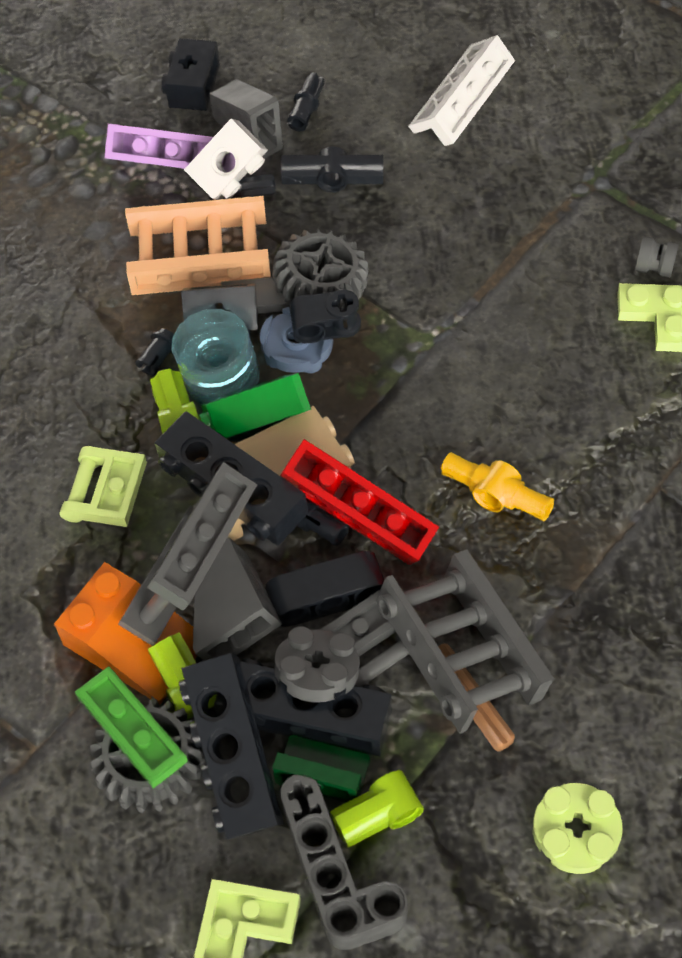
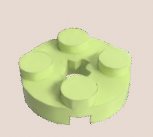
M568 783L550 788L535 811L533 820L535 844L540 852L542 850L545 856L551 859V864L565 872L584 874L599 869L602 864L609 861L616 853L622 837V819L615 806L613 797L608 792L598 790L587 784ZM573 818H579L584 824L588 825L589 830L583 831L580 838L573 837V830L565 828V823L572 822Z

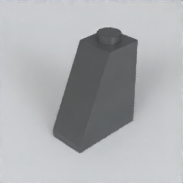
M238 79L209 93L213 118L222 128L230 119L240 121L268 150L262 156L264 159L283 149L279 100L275 96Z
M229 537L224 542L195 593L193 650L204 661L229 653L237 656L282 625L249 555Z

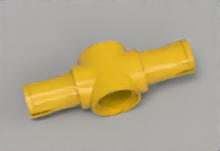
M450 452L442 463L441 474L469 486L475 501L489 511L500 512L504 507L510 510L516 508L545 521L553 509L554 499L526 487L525 482L521 481L520 473L506 462L495 460L490 466L484 463L478 465Z

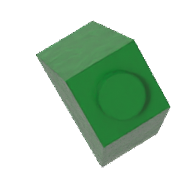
M295 373L284 375L202 404L200 406L203 413L198 414V417L204 424L223 437L228 438L309 411L311 407L300 375Z

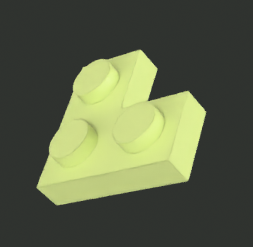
M619 283L617 292L618 320L654 322L656 351L682 352V285Z
M212 879L194 958H243L247 936L292 944L301 900L300 894Z

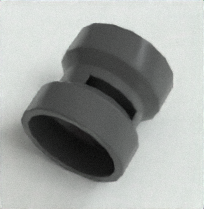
M643 236L635 271L647 273L651 270L658 272L662 277L671 278L679 243L668 241L662 244L657 243L655 238Z

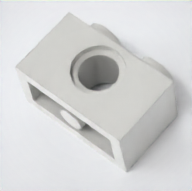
M230 119L184 170L213 200H222L224 197L230 199L240 189L241 184L239 181L247 172L251 175L262 166L265 161L262 156L268 150L240 121ZM228 153H232L236 160L235 167L230 172H226L222 166L223 157Z

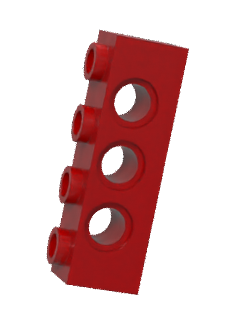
M303 439L280 474L283 479L305 493L308 500L408 565L419 561L439 526L305 439Z

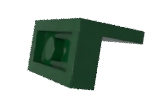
M291 735L284 754L277 752L272 767L275 784L283 785L293 775L312 778L319 785L323 797L347 803L361 795L370 764V756Z

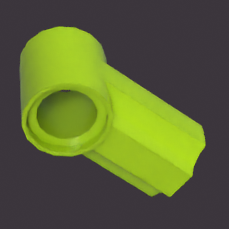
M170 368L157 372L154 378L150 379L153 396L159 409L157 415L162 433L185 411L199 419L194 402L189 400L180 371H173Z
M178 632L148 648V652L168 688L166 693L170 702L174 704L175 711L184 708L186 713H188L187 719L190 720L194 717L191 704L185 705L181 696L179 681L184 679L181 668L196 664L184 638ZM217 694L210 699L208 709L214 706Z
M396 770L376 780L370 786L368 792L331 810L330 817L341 840L349 848L387 827L397 829L411 823L423 813L424 808L403 771Z

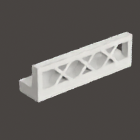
M498 35L469 46L410 123L409 128L414 134L432 128L444 146L454 144L515 61Z

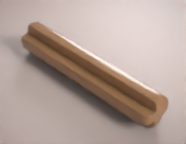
M446 643L438 646L445 657L455 654ZM466 668L455 672L466 691L479 687ZM488 701L476 706L478 711L473 720L496 751H502L514 742V733L493 704Z

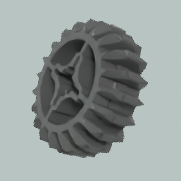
M317 228L315 233L311 234L304 229L300 236L292 234L288 241L282 242L279 251H277L274 257L273 281L276 282L277 292L283 293L284 302L292 301L301 295H315L338 290L352 291L359 300L364 292V288L367 286L369 268L368 262L365 261L364 251L358 250L357 242L347 243L346 235L334 236L332 230L325 234L321 233L319 228ZM340 300L341 308H345L344 300Z
M153 696L148 706L145 707L146 710L164 731L175 736L171 739L183 751L188 760L187 763L153 789L147 781H134L119 774L122 771H127V774H140V772L105 730L95 729L94 736L99 743L90 745V754L95 758L90 762V769L93 774L97 775L95 782L98 788L106 789L105 795L110 801L119 798L120 806L125 810L135 801L138 812L142 814L146 810L147 804L151 802L155 810L161 812L163 807L161 800L169 798L172 804L177 805L179 799L176 792L181 790L184 793H191L192 786L188 779L200 780L201 771L197 765L204 764L205 762L204 753L200 750L202 746L196 747L192 738L190 722L194 720L188 721V713H186L184 708L175 712L174 704L170 700L159 708L158 701Z

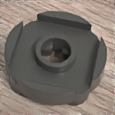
M306 627L293 628L290 630L288 638L277 648L275 654V677L278 682L281 679L287 685V692L298 699L309 702L334 700L335 693L341 692L345 688L346 693L353 689L358 680L360 659L359 654L354 648L355 641L350 635L345 633L336 634L326 630H310ZM319 662L323 664L320 665V668H313L311 663Z

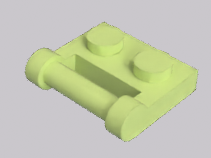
M91 446L82 447L78 456L80 466L68 501H64L62 504L60 516L64 520L74 523L84 520L127 527L147 464L145 454ZM103 466L91 503H83L94 469Z

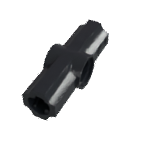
M334 146L322 149L319 155H282V184H318L322 190L332 193L343 190L347 184H383V155H347L344 149Z

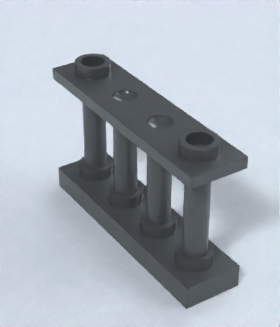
M224 462L222 463L195 508L190 505L118 625L151 646L155 645L176 607L184 611L190 604L257 486L256 483Z
M468 550L453 555L444 578L408 591H402L393 575L385 578L376 600L381 615L391 623L439 700L442 713L448 720L452 721L459 734L467 731L478 711L476 706L513 691L520 693L528 706L543 699L554 677ZM448 593L456 595L464 607L462 611L423 624L413 608L417 604ZM472 624L477 627L486 641L445 657L434 641V638ZM494 657L498 659L508 674L466 691L455 672Z

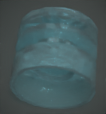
M207 309L190 315L178 326L172 337L171 350L189 395L202 405L257 385L260 367L253 350L249 332L244 321L237 315L222 309Z

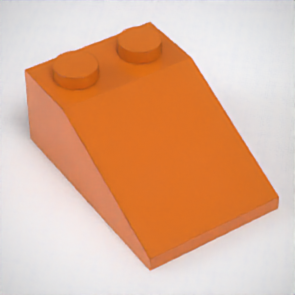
M104 562L54 625L65 647L103 670L110 666L122 682L150 699L153 696L160 705L167 697L166 689L168 688L148 652V648L152 646L118 625L141 584ZM173 612L155 644L180 632L194 660L197 657L193 650L194 627L176 612Z

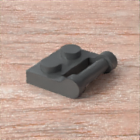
M380 590L320 629L336 634L345 633L350 635L355 641L354 648L359 657L396 632L389 620L385 619L378 609L376 600ZM398 641L360 667L355 686L369 685V681L409 655L402 641Z

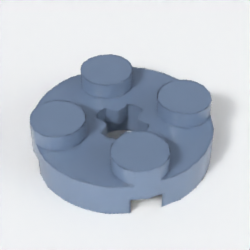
M289 307L282 309L283 314L277 315L275 318L271 315L265 320L260 331L261 350L268 366L292 373H315L321 369L322 363L329 357L332 351L333 339L321 340L311 344L291 343L288 341V339H294Z

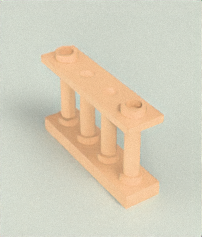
M263 196L125 208L130 237H139V261L126 262V273L132 295L181 291L184 288L220 286L221 281L271 277L268 249L258 250L256 225L266 224ZM242 226L244 251L223 253L221 228ZM208 229L209 254L188 256L187 231ZM173 233L174 258L153 259L152 235Z

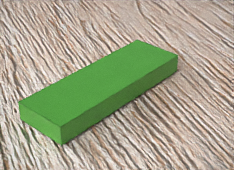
M110 666L75 691L80 702L153 789L188 762L183 751Z

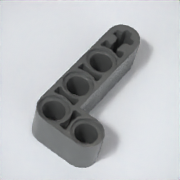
M297 774L288 778L281 788L284 815L329 943L337 949L349 950L400 931L406 924L408 916L407 896L403 888L396 883L386 881L356 891L319 785L309 775ZM298 796H303L305 801H308L309 815L303 817L298 800L295 799ZM315 833L322 834L327 838L325 843L319 847H310L304 843L309 835ZM326 874H335L341 878L340 884L333 889L322 888L318 881ZM390 900L395 902L400 909L396 914L386 917L377 913L375 907L382 901ZM347 915L354 918L357 923L352 930L340 932L332 926L336 918Z

